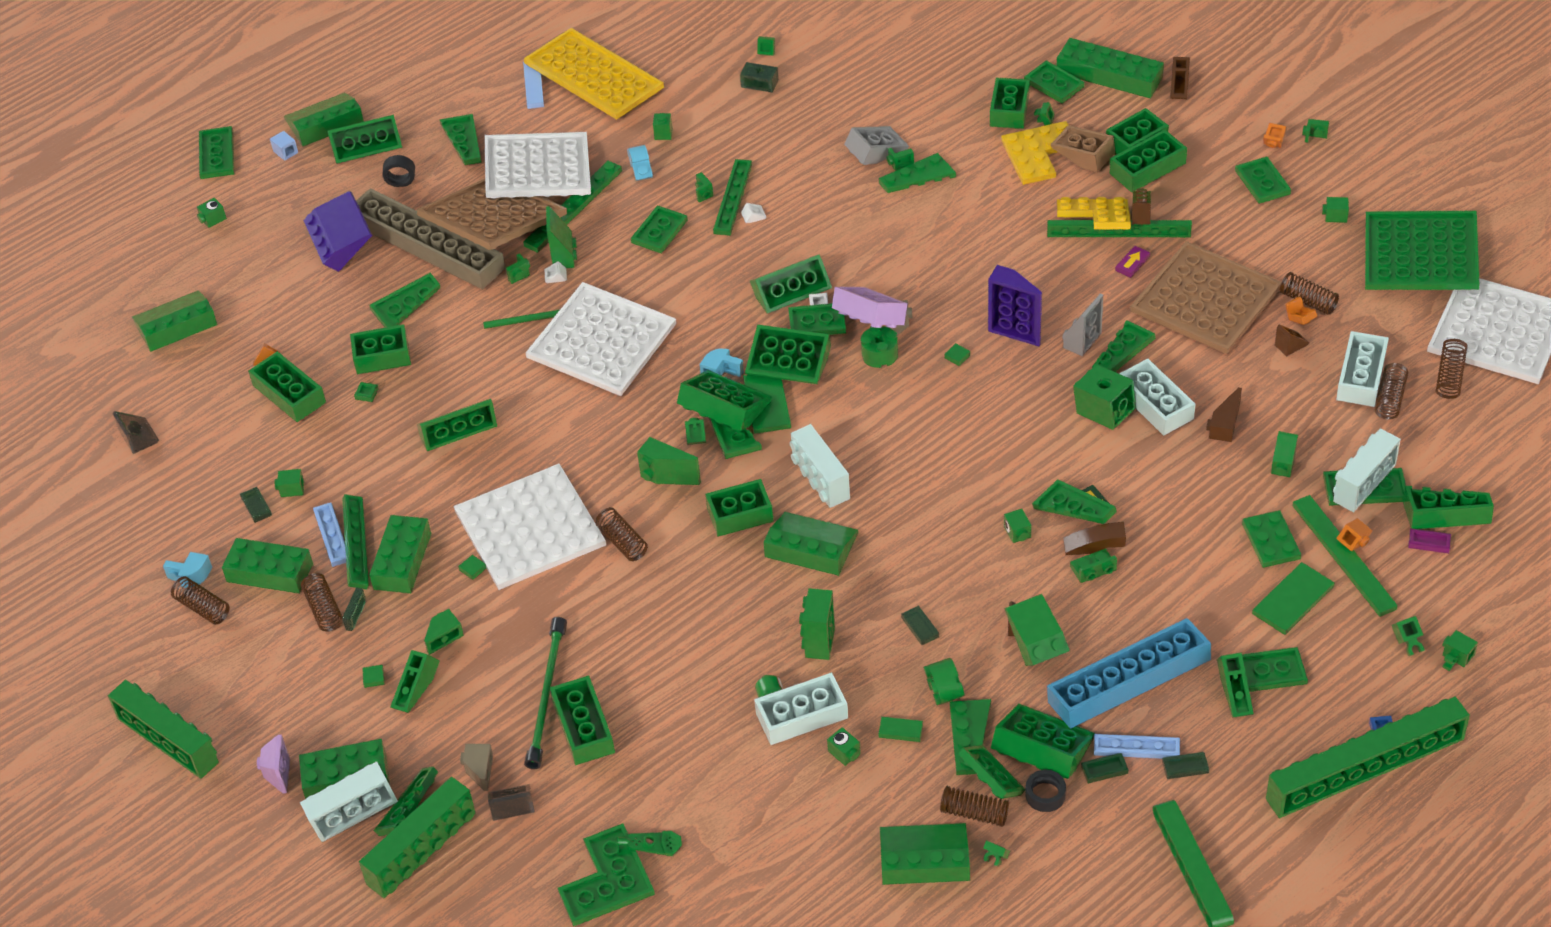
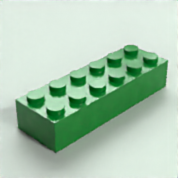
M1073 38L1068 39L1057 56L1056 63L1057 67L1080 80L1150 99L1163 79L1164 62Z
M125 679L107 695L119 721L198 778L202 779L219 763L216 756L217 751L211 743L213 740L207 733L204 732L202 734L193 723L185 722L179 713L171 712L166 704L157 702L152 694L144 693L138 684H132Z
M451 776L359 861L366 885L383 899L393 893L399 884L408 879L413 871L424 864L428 857L436 850H439L451 836H454L476 814L470 789Z

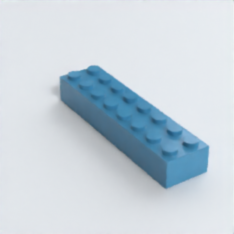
M1186 618L1047 685L1048 703L1071 729L1210 661L1211 642Z

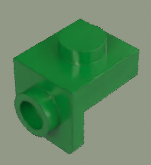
M520 253L516 255L517 262L506 267L508 281L511 284L530 276V263Z

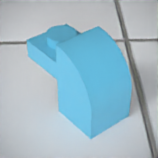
M641 145L628 148L627 153L635 180L653 178L646 146Z
M715 349L706 354L701 361L700 373L710 370L720 375H723L725 372L741 377L744 373L743 360L730 356L729 349Z
M190 552L184 563L166 560L163 568L167 578L176 581L180 577L186 576L199 585L208 577L212 565L208 555Z

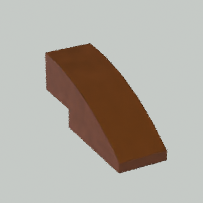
M1173 57L1170 99L1187 100L1190 57Z
M1124 522L1097 525L1064 537L1065 555L1092 554L1105 548L1125 547L1126 533Z

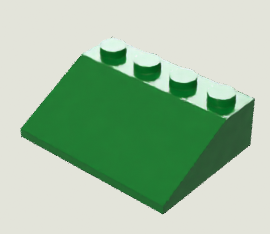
M345 92L284 116V119L302 147L329 137L328 130L364 122L361 107L355 98Z
M199 290L132 316L150 352L218 325L212 307Z
M757 324L745 374L818 385L830 353V336L824 333Z
M707 370L681 383L677 404L683 406L686 410L698 412L702 417L712 418L716 423L726 424L735 431H742L755 421L772 400V396Z
M784 512L770 527L763 542L764 555L766 558L839 576L857 537L858 529Z
M1018 703L996 725L991 749L996 750L999 754L1014 757L1019 762L1034 765L1039 770H1052L1063 778L1069 779L1079 766L1094 739L1095 733L1079 726L1070 729L1063 720Z
M966 823L880 827L882 885L970 881Z

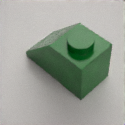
M1278 432L1271 474L1285 477L1291 476L1296 455L1297 434Z
M450 609L440 612L431 618L424 639L429 655L464 636L461 623Z

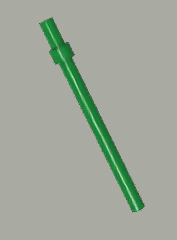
M560 310L485 321L483 325L484 329L549 319L554 318Z

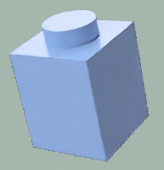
M285 131L270 138L273 152L284 161L298 153L295 140Z

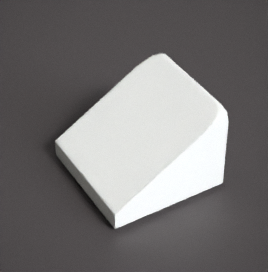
M746 203L741 212L745 223L766 219L761 205Z
M559 261L544 269L546 283L567 280L566 268Z
M827 293L809 294L810 305L828 304Z

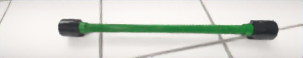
M554 617L551 620L549 635L552 642L533 742L530 749L527 750L524 761L525 767L529 769H539L541 767L543 750L540 744L550 687L552 685L559 642L562 636L565 635L567 620L562 617Z

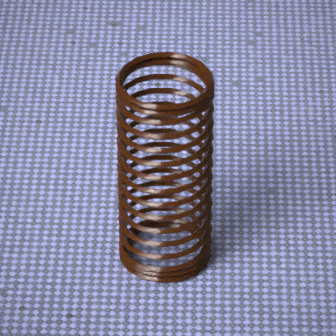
M1292 272L1285 275L1280 285V293L1295 299L1296 296L1298 297L1306 281L1299 296L1302 298L1308 283H1310L1305 296L1302 298V300L1304 299L1303 303L1309 307L1312 306V308L1320 312L1323 311L1327 315H1330L1335 310L1339 301L1338 293L1333 294V291L1326 290L1325 287L1322 288L1318 284L1315 285L1314 282L1311 283L1307 279L1304 280L1303 277L1301 278ZM1291 275V278H1290V280H1289V282H1288V285H1287L1286 289L1284 290L1286 281H1287L1288 277ZM1299 278V281L1297 282L1294 291L1291 293L1292 288L1296 283V280ZM1303 279V281H1302V283H1301V285H1300V287H1299V289H1298V292L1295 294V291L1297 290V288H1298V286H1299V284H1300V281ZM1314 284V286H1313V288H1312V290H1311V292H1310V294H1309V297L1306 299V296H1307L1308 292L1310 291L1311 286ZM1317 286V289H1316V291H1315V293H1314L1312 299L1310 300V297H1311V295H1312V293H1313L1315 287ZM1319 288H1321V290H1320V292H1319V294H1318V296H1317L1315 302L1313 303V300H1314V298H1315V296H1316V294H1317ZM1324 290V293H1323V295H1322V297H1321L1319 303L1317 304V301H1318V299H1319V297H1320L1322 291ZM1328 291V294H1327V296H1326V298H1325L1323 304L1321 305V302H1322V300H1323V298H1324L1326 292ZM1330 293H1332L1331 297L1329 298V300H1328V302H1327V304H1326V306H1325V308H1324V305H1325V303H1326V301H1327V299H1328Z
M1453 338L1443 342L1435 390L1436 394L1442 398L1454 399L1460 396L1468 348L1467 343L1463 340ZM1448 344H1459V345L1464 346L1465 349L1462 348V347H1459V346H1448V347H1446V345H1448ZM1455 347V348H1460V349H1462V350H1455V349H1448V348ZM1442 387L1447 390H1457V392H1446L1444 390H1441L1440 388ZM1438 389H1439L1440 391L1444 392V393H1448V394H1456V393H1458V394H1457V395H1453V396H1448V395L1441 394V393L1438 391Z
M1390 363L1384 367L1374 409L1375 413L1383 419L1397 418L1400 413L1409 373L1408 369L1402 364ZM1391 367H1398V368L1403 369V370L1405 371V373H1404L1403 371L1399 370V369H1389V368H1391ZM1397 370V371L1402 372L1404 375H1402V374H1400V373H1398V372H1388V371ZM1396 373V374L1401 375L1402 377L1397 376V375H1387V374ZM1390 376H1395L1401 379L1391 378ZM1382 404H1386V405H1389V406H1394V408L1386 407V406H1384V405H1382ZM1381 406H1383V407H1385V408H1388V409H1396V410H1394V411L1385 410V409H1383ZM1380 409H1382V410H1384V411H1387V412H1395V411H1397V412H1396V413H1393V414H1388V413L1382 412ZM1378 410H1379L1381 413H1383V414H1386V415H1395V416H1392V417L1383 416V415H1381V414L1378 412Z
M606 508L598 514L595 520L596 526L629 561H637L645 555L648 544L614 508ZM610 510H613V512H610V513H608L607 515H605V516L603 517V519H602L601 522H600V526H599V520H600V518H601L606 512H608V511H610ZM614 513V515H611L610 517H608V518L606 519V521L604 522L603 526H601L603 520H604L609 514ZM611 517H613L612 520H610V522L605 525V523H606ZM618 521H620L612 530H610L611 527H613ZM620 524H622L615 532H613V530H615ZM625 529H627L626 532H624L619 538H617L618 535H620ZM627 532H629L628 535H626V536L620 541V539H621ZM629 535H631L630 538H628L624 543H622ZM634 537V539H633L632 541H630L628 545L625 546V544H626L631 538ZM640 543H642V546L638 551L629 555V553L635 551L639 547ZM645 543V547L639 555L632 558L629 557L637 554Z
M320 573L306 576L301 582V588L319 629L325 632L336 630L343 623V616L325 576ZM313 576H321V577H315V578L310 579V580H309L308 582H306V584L304 585V583H305V581H306L307 579H309V578H311V577H313ZM318 578L323 579V580H317V581H314V582L310 583V584L306 587V589H305V586H306L307 583H309L310 581H312V580H314V579H318ZM320 581L323 582V583H319V584L313 585L311 588H309V589L307 590V588H308L311 584H313V583H315V582H320ZM317 585H321L313 590H310ZM332 615H335V616H334L333 618H331V619L323 620V619H325V618L331 617ZM337 615H339L338 618H337L336 620H334L333 622H330V623H321V622L330 621V620L334 619ZM339 617H340V620H339L336 624H334V625H332V626H328V627L321 626V625H329V624H332V623H334L335 621H337V620L339 619Z
M186 576L177 579L171 588L172 598L214 625L223 622L229 614L230 606L226 601H223ZM186 579V580L182 581V582L180 583V585L178 586V588H177V590H176V597H175V596H174V590H175L176 585H177L181 580ZM185 581H188V582L185 583L184 586L181 588V590H180V592H179V597H177V592H178V589L180 588V586H181ZM188 584L187 588L184 590L183 594L181 595V591H182L183 588ZM195 587L194 591L191 593V595H190L189 598L187 599V596L190 594V592L192 591V589ZM198 589L197 593L194 595L193 599L190 601V598L193 596V594L195 593V591ZM207 596L206 599L204 600V602L202 603V605L199 607V605H200V603L203 601L204 597ZM210 598L206 606L203 608V605L206 603L207 599ZM213 600L209 608L206 610V607L209 605L210 601ZM216 602L215 606H214V607L212 608V610L209 612V609H211V607L213 606V604ZM221 604H223L219 614L212 618V616H214L219 610ZM225 604L226 608L222 616L217 620L213 621V619L217 618L220 615Z
M947 785L942 794L940 811L945 814L949 812L950 815L953 813L954 816L958 814L959 817L972 818L973 821L977 818L978 822L981 820L983 823L986 821L987 824L991 822L992 825L996 824V826L1003 827L1008 815L1009 801L1005 799L1002 804V799H999L993 822V815L997 804V798L995 797L991 817L988 821L992 796L989 798L987 805L988 796L986 795L982 805L983 794L980 795L978 801V793L974 797V793L971 792L969 797V791H966L964 797V789L960 793L958 788L955 793V788L953 787L951 790V787ZM954 798L953 810L950 812V807L952 805ZM973 801L972 813L969 817V811ZM977 801H978L977 813H976V816H975V818H974V811H975V808H976V805H977ZM958 802V810L955 814V808ZM962 802H963V808H962V812H961V814H960V808H961V805H962ZM968 802L966 815H964V811ZM981 805H982L981 816H980V818H978V815H979V812H980V808H981ZM987 805L986 817L983 820V815Z

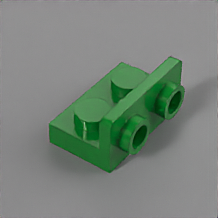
M1103 549L1070 561V567L1079 582L1083 583L1116 571L1117 557L1115 555L1111 556L1107 549Z

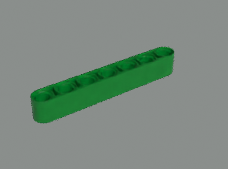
M1170 800L1154 805L1152 808L1155 820L1208 927H1228L1233 925L1232 912L1175 800Z

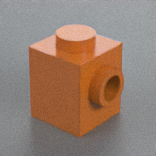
M1356 518L1345 525L1336 539L1350 551H1353L1360 546L1363 548L1370 541L1369 535L1372 533V530Z

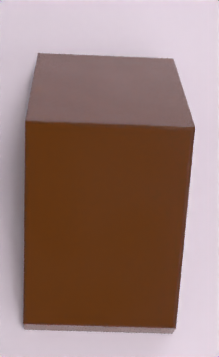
M1280 324L1277 326L1275 346L1286 357L1309 344L1299 332Z

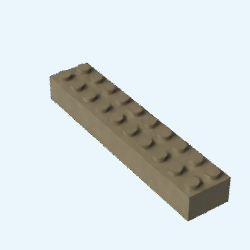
M371 188L356 200L371 234L482 290L505 269L503 253L495 249L488 250L454 232H450L433 222L425 220L417 215L416 210Z

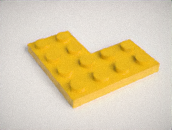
M1067 121L1001 135L1003 146L1023 185L1056 178V171L1048 154L1057 153L1051 147V143L1068 126Z
M1062 197L1057 199V217H1093L1094 229H1130L1131 227L1128 199L1123 197H1115L1114 199H1107L1106 197H1097L1096 199H1089L1088 197H1079L1078 199Z

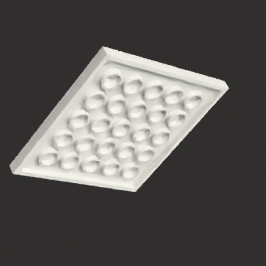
M587 132L485 135L486 198L549 197L556 195L583 196L591 194Z
M1480 278L1479 290H1453L1428 345L1427 352L1441 356L1445 340L1460 339L1468 345L1465 363L1539 384L1551 356V298ZM1448 344V345H1446V347H1448V346H1459V347H1462V348L1465 349L1464 346L1459 345V344ZM1455 347L1448 348V349L1462 350V349H1460V348H1455Z
M582 282L527 350L526 358L622 396L674 328L676 319Z
M560 464L454 506L459 520L482 561L486 564L487 570L498 590L606 546V540Z

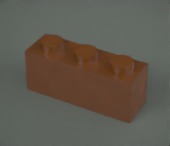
M1144 188L1136 189V191H1133L1132 224H1150L1151 191H1147Z

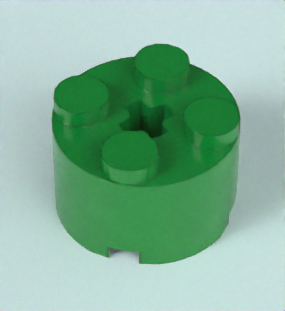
M870 326L869 329L864 331L861 336V355L863 361L868 366L874 368H881V365L886 364L887 366L892 365L898 358L897 332L885 326L881 328Z
M946 658L923 667L929 689L934 693L933 697L937 706L965 696L952 658Z

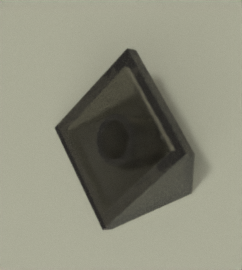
M117 411L113 412L118 430L133 454L158 443L159 439L145 417Z
M530 784L488 792V803L493 821L535 812Z

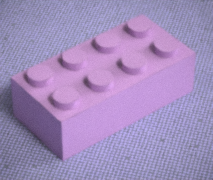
M835 287L832 308L838 310L839 314L849 315V318L860 319L862 323H871L872 327L881 328L882 325H885L886 327L896 328L897 325H904L907 303L866 287Z

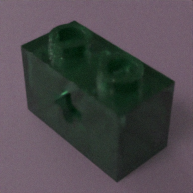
M746 62L740 73L741 88L773 93L779 81L778 67Z

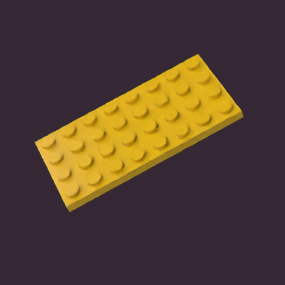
M573 28L568 29L524 58V64L616 120L664 88V82Z

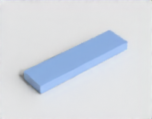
M523 62L527 108L544 107L541 73Z
M332 503L314 507V514L332 567L346 563L345 541Z
M1095 734L1094 756H1110L1122 753L1123 757L1180 759V738Z

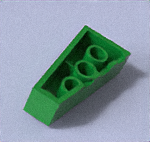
M1405 485L1403 505L1411 529L1492 523L1494 505L1490 493L1464 490L1461 493H1455L1451 489H1443V492L1431 491L1430 487H1422V490Z

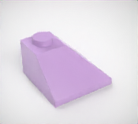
M277 735L261 748L260 757H257V768L261 770L263 777L280 792L287 793L290 757L282 735Z

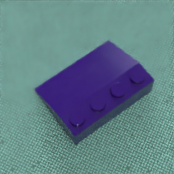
M351 191L314 208L303 220L323 265L338 272L372 236Z
M996 265L988 279V331L1040 347L1042 292L1014 269Z

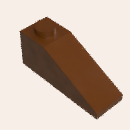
M1238 387L1213 411L1212 419H1208L1206 430L1209 431V439L1232 442L1241 402L1242 388Z

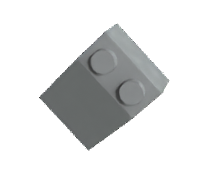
M890 126L852 127L844 144L863 165L877 164L885 160L886 156H888L889 148H892L895 153L909 148V145Z
M1100 293L1080 317L1073 321L1072 326L1064 331L1062 336L1063 348L1083 356L1102 334L1103 294Z

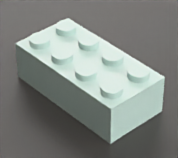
M1354 331L1350 332L1336 400L1375 407L1387 351L1388 337Z
M1149 359L1120 373L1134 382L1136 409L1162 435H1166L1194 419L1195 403Z
M810 424L792 432L790 441L792 449L791 459L795 465L800 467L802 475L809 479L812 489L818 491L821 501L826 502L829 508L849 500V473L814 427Z
M1381 428L1375 434H1371L1366 445H1362L1358 449L1356 456L1348 460L1346 467L1337 472L1335 476L1337 481L1333 489V502L1355 512L1396 465L1401 439Z
M832 673L754 699L756 715L770 745L848 718L847 702Z
M375 762L352 775H348L345 779L326 787V789L317 794L309 796L300 804L321 842H324L393 805L398 800L379 764Z

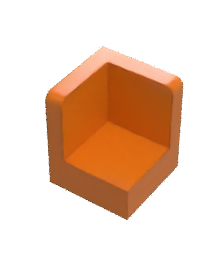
M264 343L255 357L253 365L256 366L278 350Z

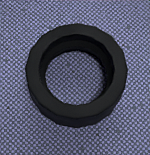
M403 155L390 156L383 163L382 177L387 184L393 187H406L414 181L415 164L410 158ZM400 167L406 169L409 173L395 175L389 170Z
M1040 770L1031 774L1026 781L1025 797L1028 804L1040 812H1051L1060 808L1066 798L1064 778L1052 770ZM1047 783L1054 785L1058 789V794L1048 799L1041 798L1033 793V788L1039 784Z

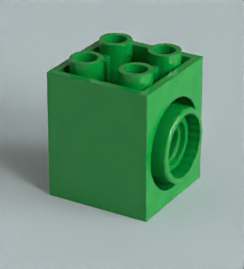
M1098 364L1091 370H1088L1073 385L1077 414L1109 429L1114 430L1136 409L1133 380Z

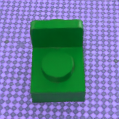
M1308 119V123L1303 126L1302 136H1305V142L1308 143L1309 136L1327 139L1329 121Z
M889 148L886 159L889 166H892L896 171L914 163V152L910 148L895 153L892 148Z
M702 172L696 174V197L700 203L714 196L712 183Z
M690 418L688 421H685L687 445L706 443L704 419Z

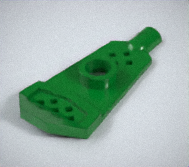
M672 831L631 833L627 837H617V845H627L631 850L673 856L682 846L681 836ZM646 839L652 840L653 843H648Z

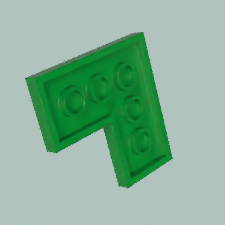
M623 823L583 838L597 873L557 888L573 927L655 895L653 886L636 850L629 849L627 845H617V837L628 836Z

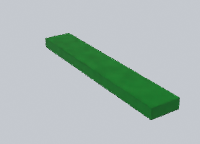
M735 159L713 228V234L731 236L752 168V160Z
M344 494L342 502L348 587L367 590L369 581L363 497Z

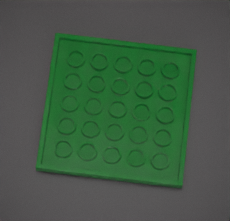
M1477 211L1366 212L1365 290H1479Z

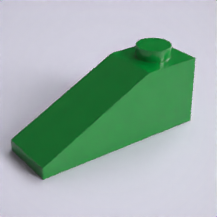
M411 650L390 708L409 713L433 681L440 660L428 654Z
M1242 652L1220 656L1217 659L1220 680L1232 718L1253 715L1254 712Z

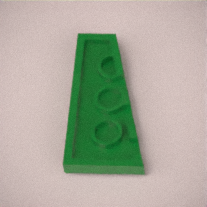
M473 114L439 119L440 125L463 164L481 163Z
M936 153L880 177L879 184L887 193L908 189L910 185L921 186L925 185L927 181H942L944 177L955 178L956 172L939 153Z
M428 273L370 304V310L385 328L397 326L440 289V283L431 273Z
M1126 320L1123 329H1119L1114 341L1108 344V349L1106 352H1102L1092 368L1098 364L1116 372L1156 339L1155 333Z
M709 418L725 459L762 450L760 442L753 438L750 430L735 431L730 426L716 423L714 419Z
M1059 479L1032 503L1033 508L1101 524H1105L1117 512L1114 505Z
M991 699L950 702L956 775L977 774L972 768L963 763V758L958 753L964 747L983 745Z
M433 766L422 768L399 797L398 802L391 807L373 831L378 836L388 835L416 809L429 786L435 781L438 771Z

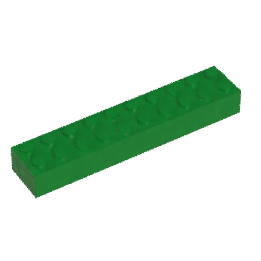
M1455 696L1450 699H1443L1431 707H1424L1412 715H1405L1398 721L1389 722L1379 729L1370 730L1357 738H1351L1346 743L1332 746L1327 751L1319 754L1315 753L1308 759L1300 762L1296 761L1289 767L1273 771L1268 779L1266 800L1280 819L1464 740L1470 714Z

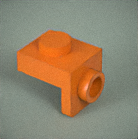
M1269 123L1266 135L1264 134L1263 136L1264 144L1270 148H1281L1286 126Z
M1296 297L1285 304L1290 321L1305 325L1317 317L1316 310L1304 307L1301 297Z

